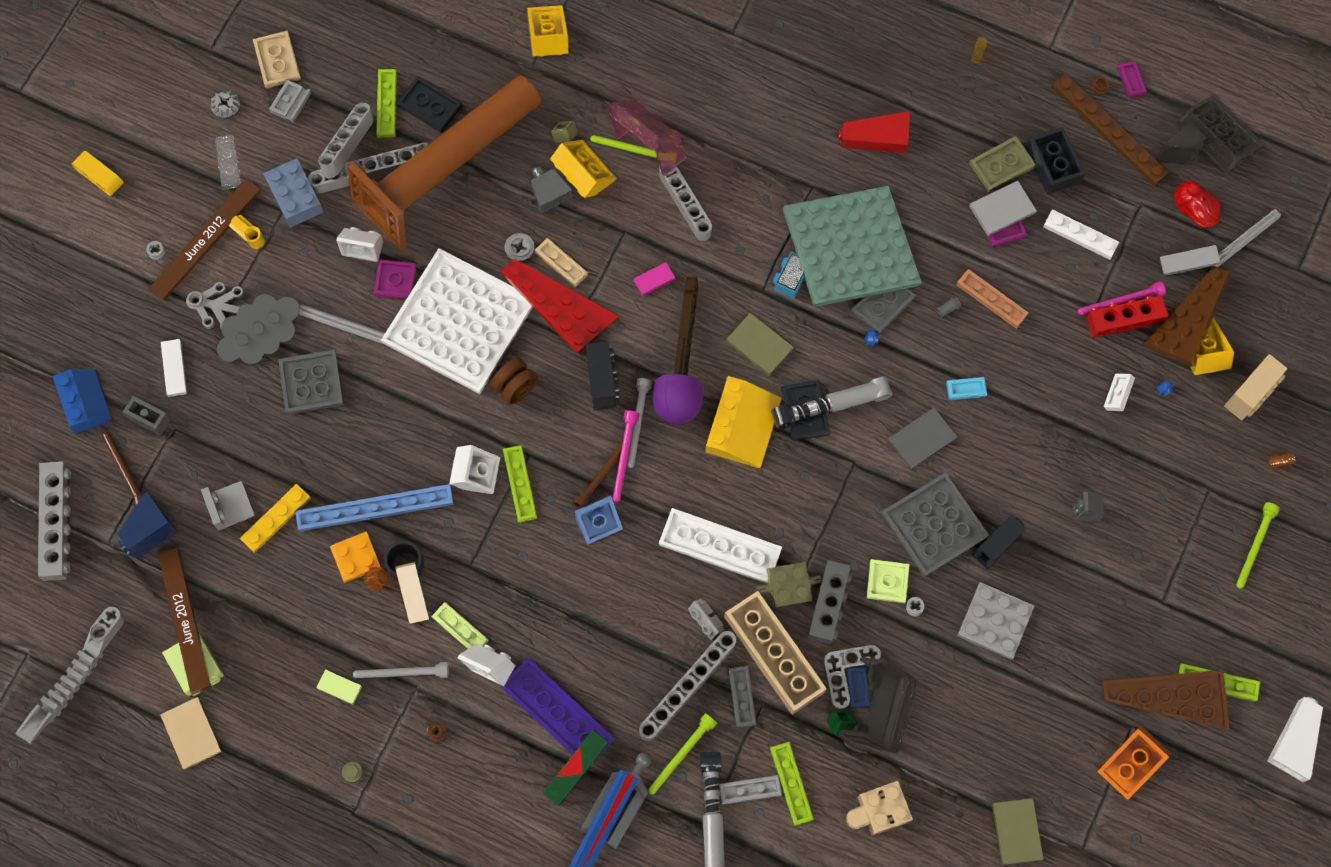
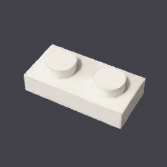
M1115 374L1104 404V408L1107 411H1124L1135 379L1132 374Z

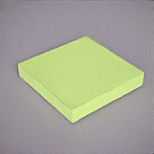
M871 559L866 598L905 604L910 564Z

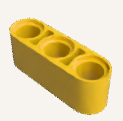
M83 151L71 163L79 173L109 196H112L124 184L119 176L87 151Z

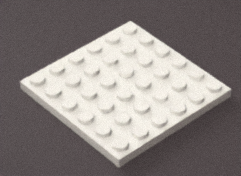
M438 249L381 339V342L480 394L533 307L513 286Z

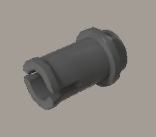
M950 297L949 301L937 306L936 310L939 316L943 318L954 310L958 311L961 303L957 297Z

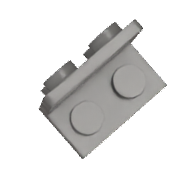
M241 481L214 492L209 487L201 489L213 525L218 531L255 516Z

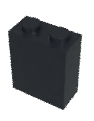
M1011 515L979 547L973 557L988 570L1020 538L1026 529L1024 523L1019 518H1014Z

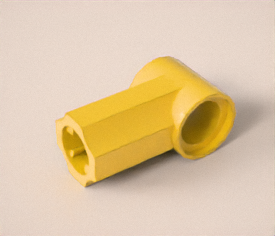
M242 215L235 216L231 220L229 227L248 242L251 248L260 249L264 246L265 238L258 227L253 226Z

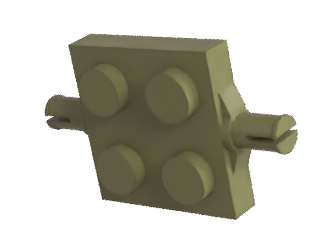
M806 562L767 568V585L757 586L756 590L764 589L758 591L760 594L769 592L774 608L812 601L811 585L821 584L822 580L814 581L821 579L820 575L809 577Z

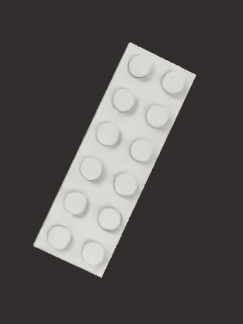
M674 508L671 509L659 541V546L766 584L768 582L766 569L776 566L782 549L781 546Z

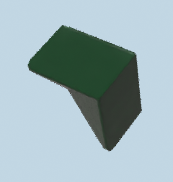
M848 709L831 711L827 718V724L835 736L851 734L857 724Z

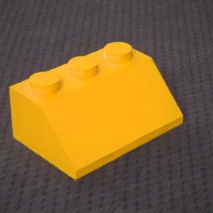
M583 140L561 143L550 158L555 167L565 175L566 180L573 184L577 192L584 198L597 195L617 179Z

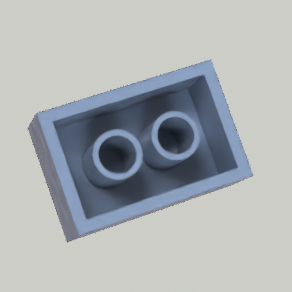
M297 158L263 173L289 228L323 213L321 204Z

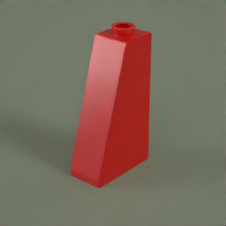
M910 112L843 123L842 130L839 129L838 140L841 141V148L906 153L909 139Z

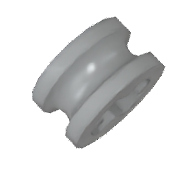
M152 241L147 245L146 250L151 259L159 260L164 257L165 249L160 242ZM152 249H159V252L153 253Z
M918 597L910 598L906 605L907 612L911 616L921 615L924 610L923 600ZM911 603H914V604H917V603H918V604H919V608H918V609H920V610H918V611H917L916 609L912 610V609H911V607H912Z

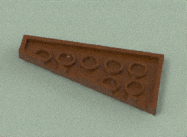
M1213 267L1145 343L1146 347L1193 367L1194 357L1200 350V343L1205 338L1214 317V310L1218 308L1220 296L1224 294L1229 282V272Z
M1224 670L1102 680L1103 699L1105 701L1230 731Z

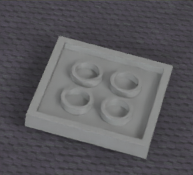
M980 582L957 636L1013 660L1034 605Z

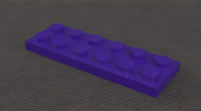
M527 658L509 676L504 686H500L571 755L575 753L593 729L609 741V744L598 758L615 741V738L530 658Z

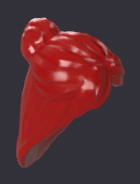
M1186 181L1180 184L1173 195L1174 202L1180 212L1190 217L1197 226L1202 228L1212 227L1219 223L1220 203L1218 199L1196 181Z

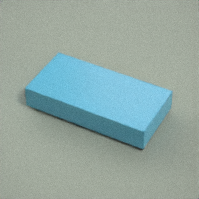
M985 377L947 380L946 382L949 400L987 396Z

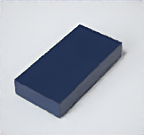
M867 667L846 668L850 708L870 707Z

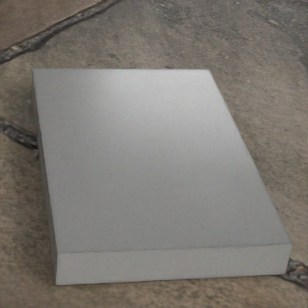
M1018 181L969 205L987 236L1021 221L1037 211Z

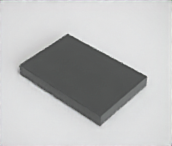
M906 288L863 297L851 309V312L870 329H875V332L880 335L917 295Z
M932 408L891 436L888 441L910 470H912L956 440L957 436L938 411Z

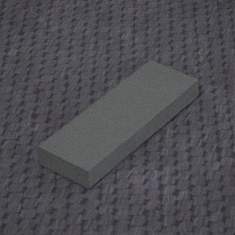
M748 666L728 668L736 728L756 726Z

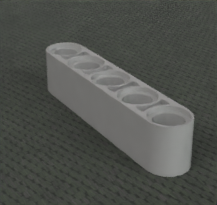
M359 103L353 108L319 157L318 162L324 177L333 178L338 175L373 124V116L367 103Z
M670 159L661 161L659 164V177L696 238L700 241L708 240L712 232L711 221L676 164ZM664 169H670L671 171H670V172H664L663 170H664ZM675 183L680 184L679 187H674L672 185ZM687 198L689 201L683 202L681 199ZM697 213L698 216L693 217L690 214ZM700 228H706L707 231H706V232H702V231H700L699 229H700Z

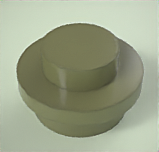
M348 762L342 769V775L348 782L358 781L363 774L362 767L357 762Z

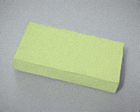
M325 670L316 688L353 705L362 686Z

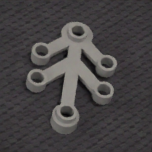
M217 282L212 288L202 293L198 291L189 293L186 303L189 308L198 311L202 318V324L206 329L213 328L215 322L212 317L208 316L204 307L212 308L220 322L221 328L223 321L226 319L222 311L237 314L240 308L226 304V302L234 298L241 299L244 296V291L241 287L236 286L232 291L224 294L226 292L225 285L222 282ZM219 286H222V287H223L222 290L217 291V288H218ZM236 291H241L239 295H235ZM215 294L223 295L215 300L208 299ZM195 299H199L198 303H193ZM211 320V324H205L206 321Z

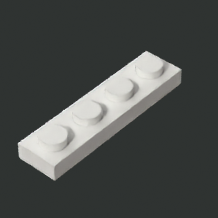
M1053 209L1043 226L1109 260L1119 244L1118 241Z

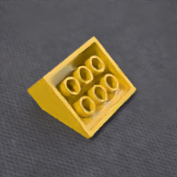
M728 376L706 444L705 453L761 469L775 422L771 410L780 405L782 398L747 381Z

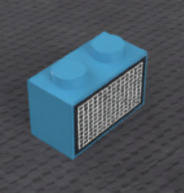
M791 252L788 258H784L781 264L783 269L781 273H776L773 283H775V291L794 299L805 278L799 256Z

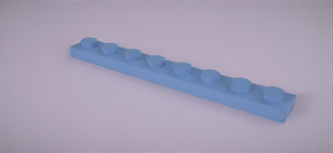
M448 484L295 512L298 531L300 532L453 505L451 486Z

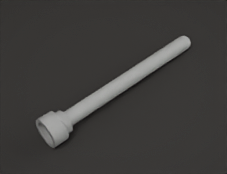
M638 378L636 382V388L639 393L635 412L639 413V420L633 426L627 460L629 468H633L635 465L646 393L651 389L652 384L651 380L645 378Z
M440 662L434 667L356 670L353 672V677L374 678L436 674L440 678H449L448 662Z

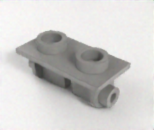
M695 600L688 608L692 618L698 622L703 633L710 640H713L717 634H721L725 630L723 628L724 625L716 615L711 618L709 617L713 610L705 600Z

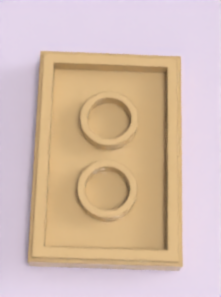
M288 30L253 39L266 89L283 85L286 80L291 82L301 80Z
M198 697L160 715L184 770L222 752Z

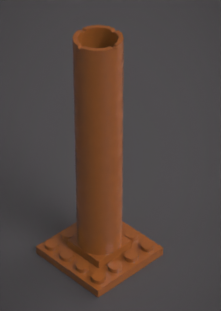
M517 76L378 183L373 178L370 179L361 166H357L352 162L347 166L352 203L400 251H403L406 248L407 239L405 236L404 210L539 107L541 98L537 90L525 77Z

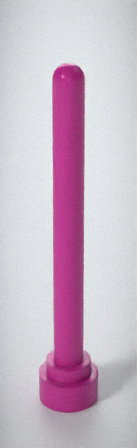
M1161 281L1156 282L1149 289L1078 309V314H1089L1090 310L1096 307L1107 308L1114 303H1119L1120 305L1129 300H1138L1150 295H1155L1156 297L1165 296V287Z
M624 411L623 419L625 420L626 427L613 494L614 502H619L621 499L633 426L639 420V413L635 411Z

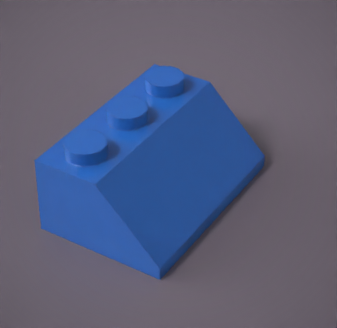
M70 369L52 376L69 427L75 434L112 421L95 369Z

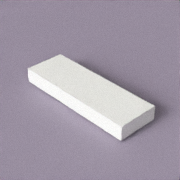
M181 340L161 342L167 396L187 394Z

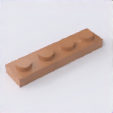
M969 269L956 284L1016 329L1029 313Z

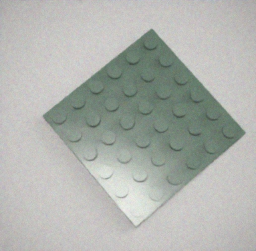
M889 186L785 205L783 207L814 307L921 285L922 282Z

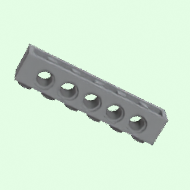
M63 461L39 463L38 577L43 581L66 580L67 573H70V563L68 561L70 543L68 542V535L71 533V528L68 523V516L71 515L70 505H68V498L71 497V489L68 486V479L71 478V470ZM59 480V484L52 487L53 482ZM55 499H59L58 504L52 506V502ZM59 517V521L52 525V520ZM59 536L58 541L52 544V539ZM55 555H59L58 560L51 563V559Z

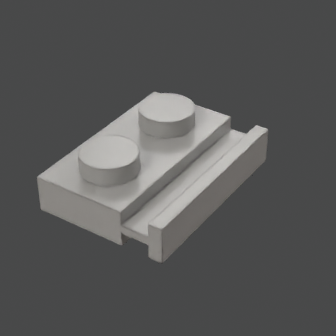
M286 80L269 110L271 113L291 120L294 123L311 95V91Z

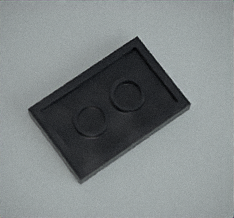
M417 76L398 100L397 106L442 133L461 109L462 103Z
M819 380L781 387L784 404H789L791 407L796 405L802 406L804 403L813 400L819 401L820 398L823 399ZM826 411L811 417L809 415L805 416V418L801 417L795 421L794 425L789 427L792 441L830 435Z

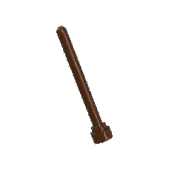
M104 431L102 432V438L134 497L133 505L135 507L143 494L140 493L109 432Z
M623 439L586 491L574 499L573 504L577 508L581 509L590 505L589 498L620 457Z

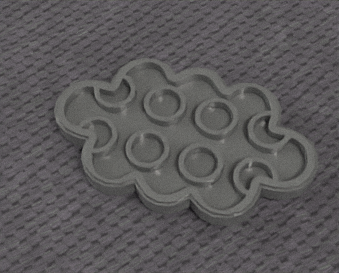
M262 294L256 297L253 305H242L238 309L236 316L226 318L221 325L224 338L217 345L218 356L226 362H233L240 358L244 363L254 365L262 360L264 354L276 353L280 343H286L294 337L295 327L292 321L299 315L298 302L291 297H283L276 301L271 295Z

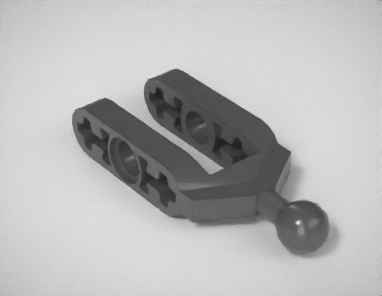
M641 752L636 756L634 770L627 772L638 778L633 789L636 791V794L608 841L607 845L614 849H617L648 795V791L639 776L643 768L649 767L652 761L651 756L646 752ZM619 772L612 773L585 819L581 830L588 832Z

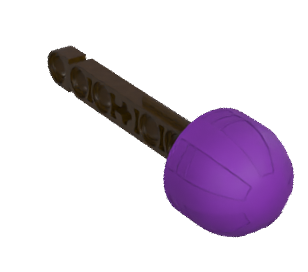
M686 277L674 374L661 376L655 380L654 409L660 418L671 424H684L691 421L700 411L703 402V384L699 380L688 376L698 296L697 277Z

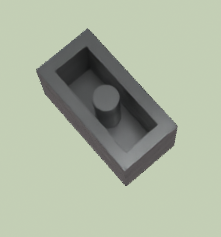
M135 396L131 398L123 410V413L129 420L159 436L163 434L171 421L165 412Z

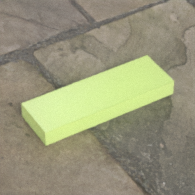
M446 602L432 615L436 622L467 649L475 644L484 647L489 642L485 636Z

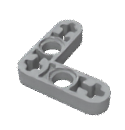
M869 645L830 652L825 656L823 664L831 703L835 709L843 710L850 702L844 669L877 663L881 656L878 647ZM869 650L877 654L874 660H871V657H864V662H861L859 651H862V655H867ZM849 653L857 655L858 660L856 663H849L847 661ZM830 657L838 660L835 664V669H840V671L829 673V671L833 670L832 664L827 662L830 660ZM833 676H839L842 679L840 686L832 684L831 678ZM844 688V691L840 693L841 697L845 698L846 701L843 702V705H840L839 702L835 701L838 699V692L833 693V690L838 691Z

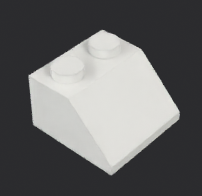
M354 227L350 229L344 228L336 240L342 256L375 262L379 260L383 240L378 232H365Z
M473 445L457 447L449 484L463 490L493 494L500 457Z
M475 644L457 657L472 672L502 686L505 685L515 668V665L510 661L511 657L503 652L497 654L495 649L486 644L484 647Z

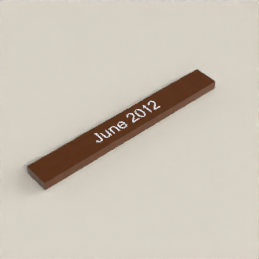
M245 179L149 287V290L165 301L229 229L231 220L244 212L259 195L261 189Z
M177 548L159 553L158 557L190 693L194 695L211 689L212 686L180 553Z

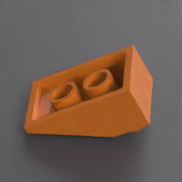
M1140 726L1097 772L1129 800L1172 753L1145 728Z

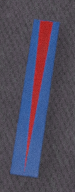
M620 769L569 867H593L638 778Z

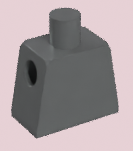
M541 166L533 169L532 173L535 178L531 180V188L541 213L572 198L571 188L555 170L551 169L545 172Z

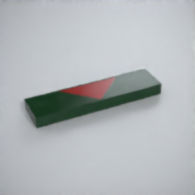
M593 729L548 785L543 794L557 806H560L609 744V741Z

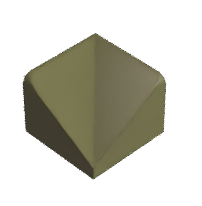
M574 121L558 122L551 133L555 143L571 142L578 134V130Z

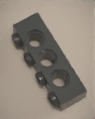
M830 560L827 561L808 639L830 645L833 639H837L839 628H836L837 620L841 621L844 610L840 608L841 603H845L848 591H845L846 583L850 584L853 574L849 572L851 566ZM836 580L840 583L841 587L834 588L830 582ZM833 599L836 602V606H828L826 600ZM827 617L831 620L832 624L824 625L821 619Z

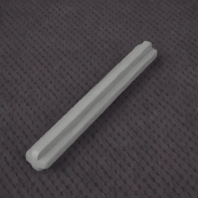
M1276 209L1272 210L1218 253L1220 264L1211 267L1218 268L1277 221L1281 214Z
M303 304L299 307V315L382 343L381 339L385 335L384 332Z

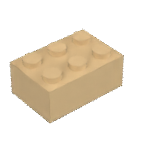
M1269 354L1224 407L1241 421L1246 416L1250 418L1286 377L1283 373L1288 368Z

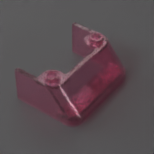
M640 101L613 102L607 107L616 137L620 139L630 131L654 150L663 176L667 175L686 159L681 134L677 130H672L648 111Z

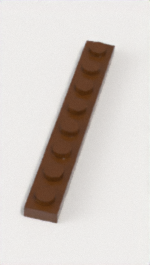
M1066 73L1053 83L1052 88L1153 186L1167 176L1169 172Z

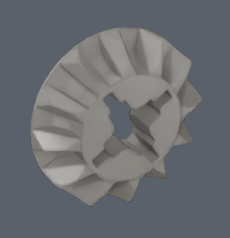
M222 90V92L216 93L211 98L210 107L216 116L227 118L233 116L238 111L240 101L231 90L229 92ZM221 100L228 101L229 108L222 105Z
M513 234L505 242V252L508 258L513 260L516 259L523 262L527 258L530 259V256L534 253L533 240L526 234ZM522 242V247L524 250H520V252L517 253V249L515 248V246L518 247Z

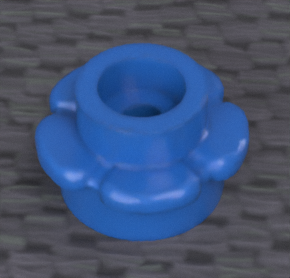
M875 329L867 330L865 335V345L873 347L874 344L878 343L879 333H876Z
M1170 380L1159 384L1156 387L1158 390L1157 394L1168 395L1173 391L1172 387H1174V384Z

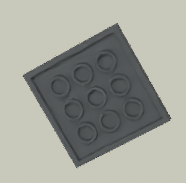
M946 472L881 512V515L923 577L931 574L989 537V534Z

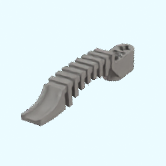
M106 608L90 628L83 650L77 652L79 656L78 661L74 658L71 662L73 664L72 669L68 667L66 677L62 675L60 678L61 683L54 685L55 691L51 689L48 691L49 699L45 696L40 699L43 704L42 708L38 704L34 707L15 733L18 737L32 744L40 732L53 722L56 716L62 713L61 710L65 709L69 700H72L73 694L79 691V686L85 683V678L90 676L93 667L95 668L98 665V658L102 659L104 656L102 654L103 650L124 623V618L117 608ZM100 631H105L104 636L96 637Z

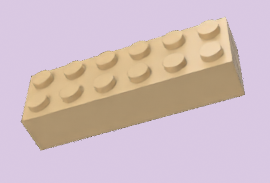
M758 591L725 612L724 618L792 715L825 693L827 688Z

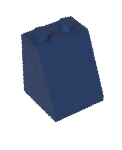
M146 492L117 535L121 539L118 543L129 556L134 555L139 559L176 534L177 531L157 502Z

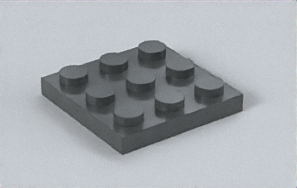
M335 350L278 359L287 415L344 405Z

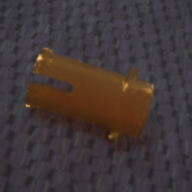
M1285 452L1283 455L1269 457V466L1271 469L1282 466L1291 467L1292 464H1295L1294 454Z

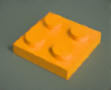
M367 531L330 546L344 583L381 568Z

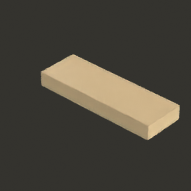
M548 238L535 249V253L575 288L588 276L586 270Z
M415 562L395 567L409 623L428 620L429 616Z

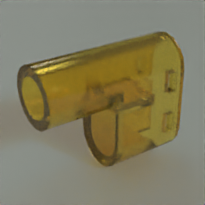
M984 37L977 39L971 57L974 63L982 61L987 46V39Z

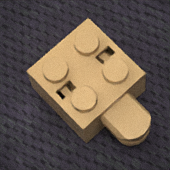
M898 781L860 794L857 797L860 807L851 809L846 816V822L849 827L859 829L868 825L872 836L907 824L913 820Z

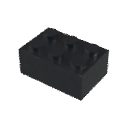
M1064 127L1029 138L1025 148L1036 164V172L1047 194L1082 182L1085 172Z
M608 341L586 344L593 409L616 408V401H619V387L616 366L614 364L613 347L609 348Z

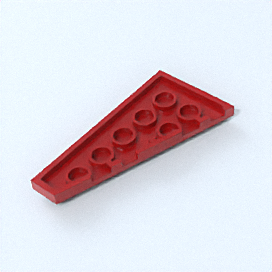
M516 259L501 270V274L577 354L586 347V344L592 342L619 317Z

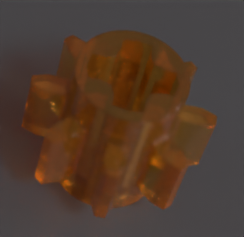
M377 566L369 568L370 572H366L364 576L365 585L369 590H375V592L383 590V586L388 585V575L384 568L378 569Z

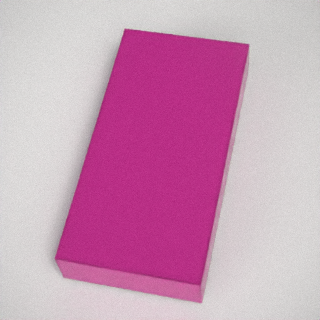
M665 262L634 278L633 281L641 295L644 296L674 281L675 276Z

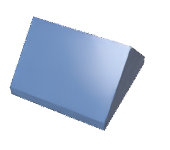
M611 496L575 511V519L587 545L623 529Z

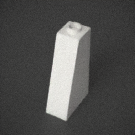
M1304 697L1298 700L1267 762L1302 782L1310 780L1312 776L1323 707L1318 705L1315 699Z

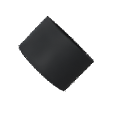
M397 541L390 545L385 552V566L390 576L398 581V577L394 569V561L400 554H412L417 560L416 569L418 576L423 571V556L419 548L410 541Z

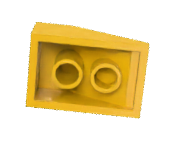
M563 6L527 8L532 56L542 57L545 55L568 54V33Z
M1214 317L1205 338L1200 343V350L1194 357V364L1191 367L1194 375L1232 368L1234 351Z

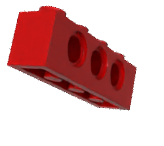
M1150 295L1139 301L1132 299L1125 304L1119 305V303H1114L1107 308H1093L1087 315L1086 320L1092 338L1164 323L1168 313L1162 296L1155 297V295ZM1141 309H1145L1148 314H1144ZM1123 313L1129 314L1130 318L1125 317ZM1105 317H1110L1112 322L1107 321Z

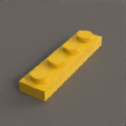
M296 484L240 538L241 541L255 553L296 514L295 511H299L311 499L310 496Z

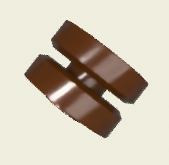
M516 357L499 369L492 378L490 387L497 394L502 393V400L508 406H512L530 393L537 384L539 377L532 369H527V364L520 357Z

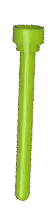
M592 135L590 138L594 143L662 159V161L670 159L675 162L676 151L672 150L660 152Z
M1266 502L1262 509L1264 518L1236 586L1239 589H1242L1247 581L1271 519H1274L1279 513L1280 507L1273 503Z
M705 713L702 716L699 728L649 787L648 792L650 794L657 792L702 735L710 729L713 730L717 725V722Z

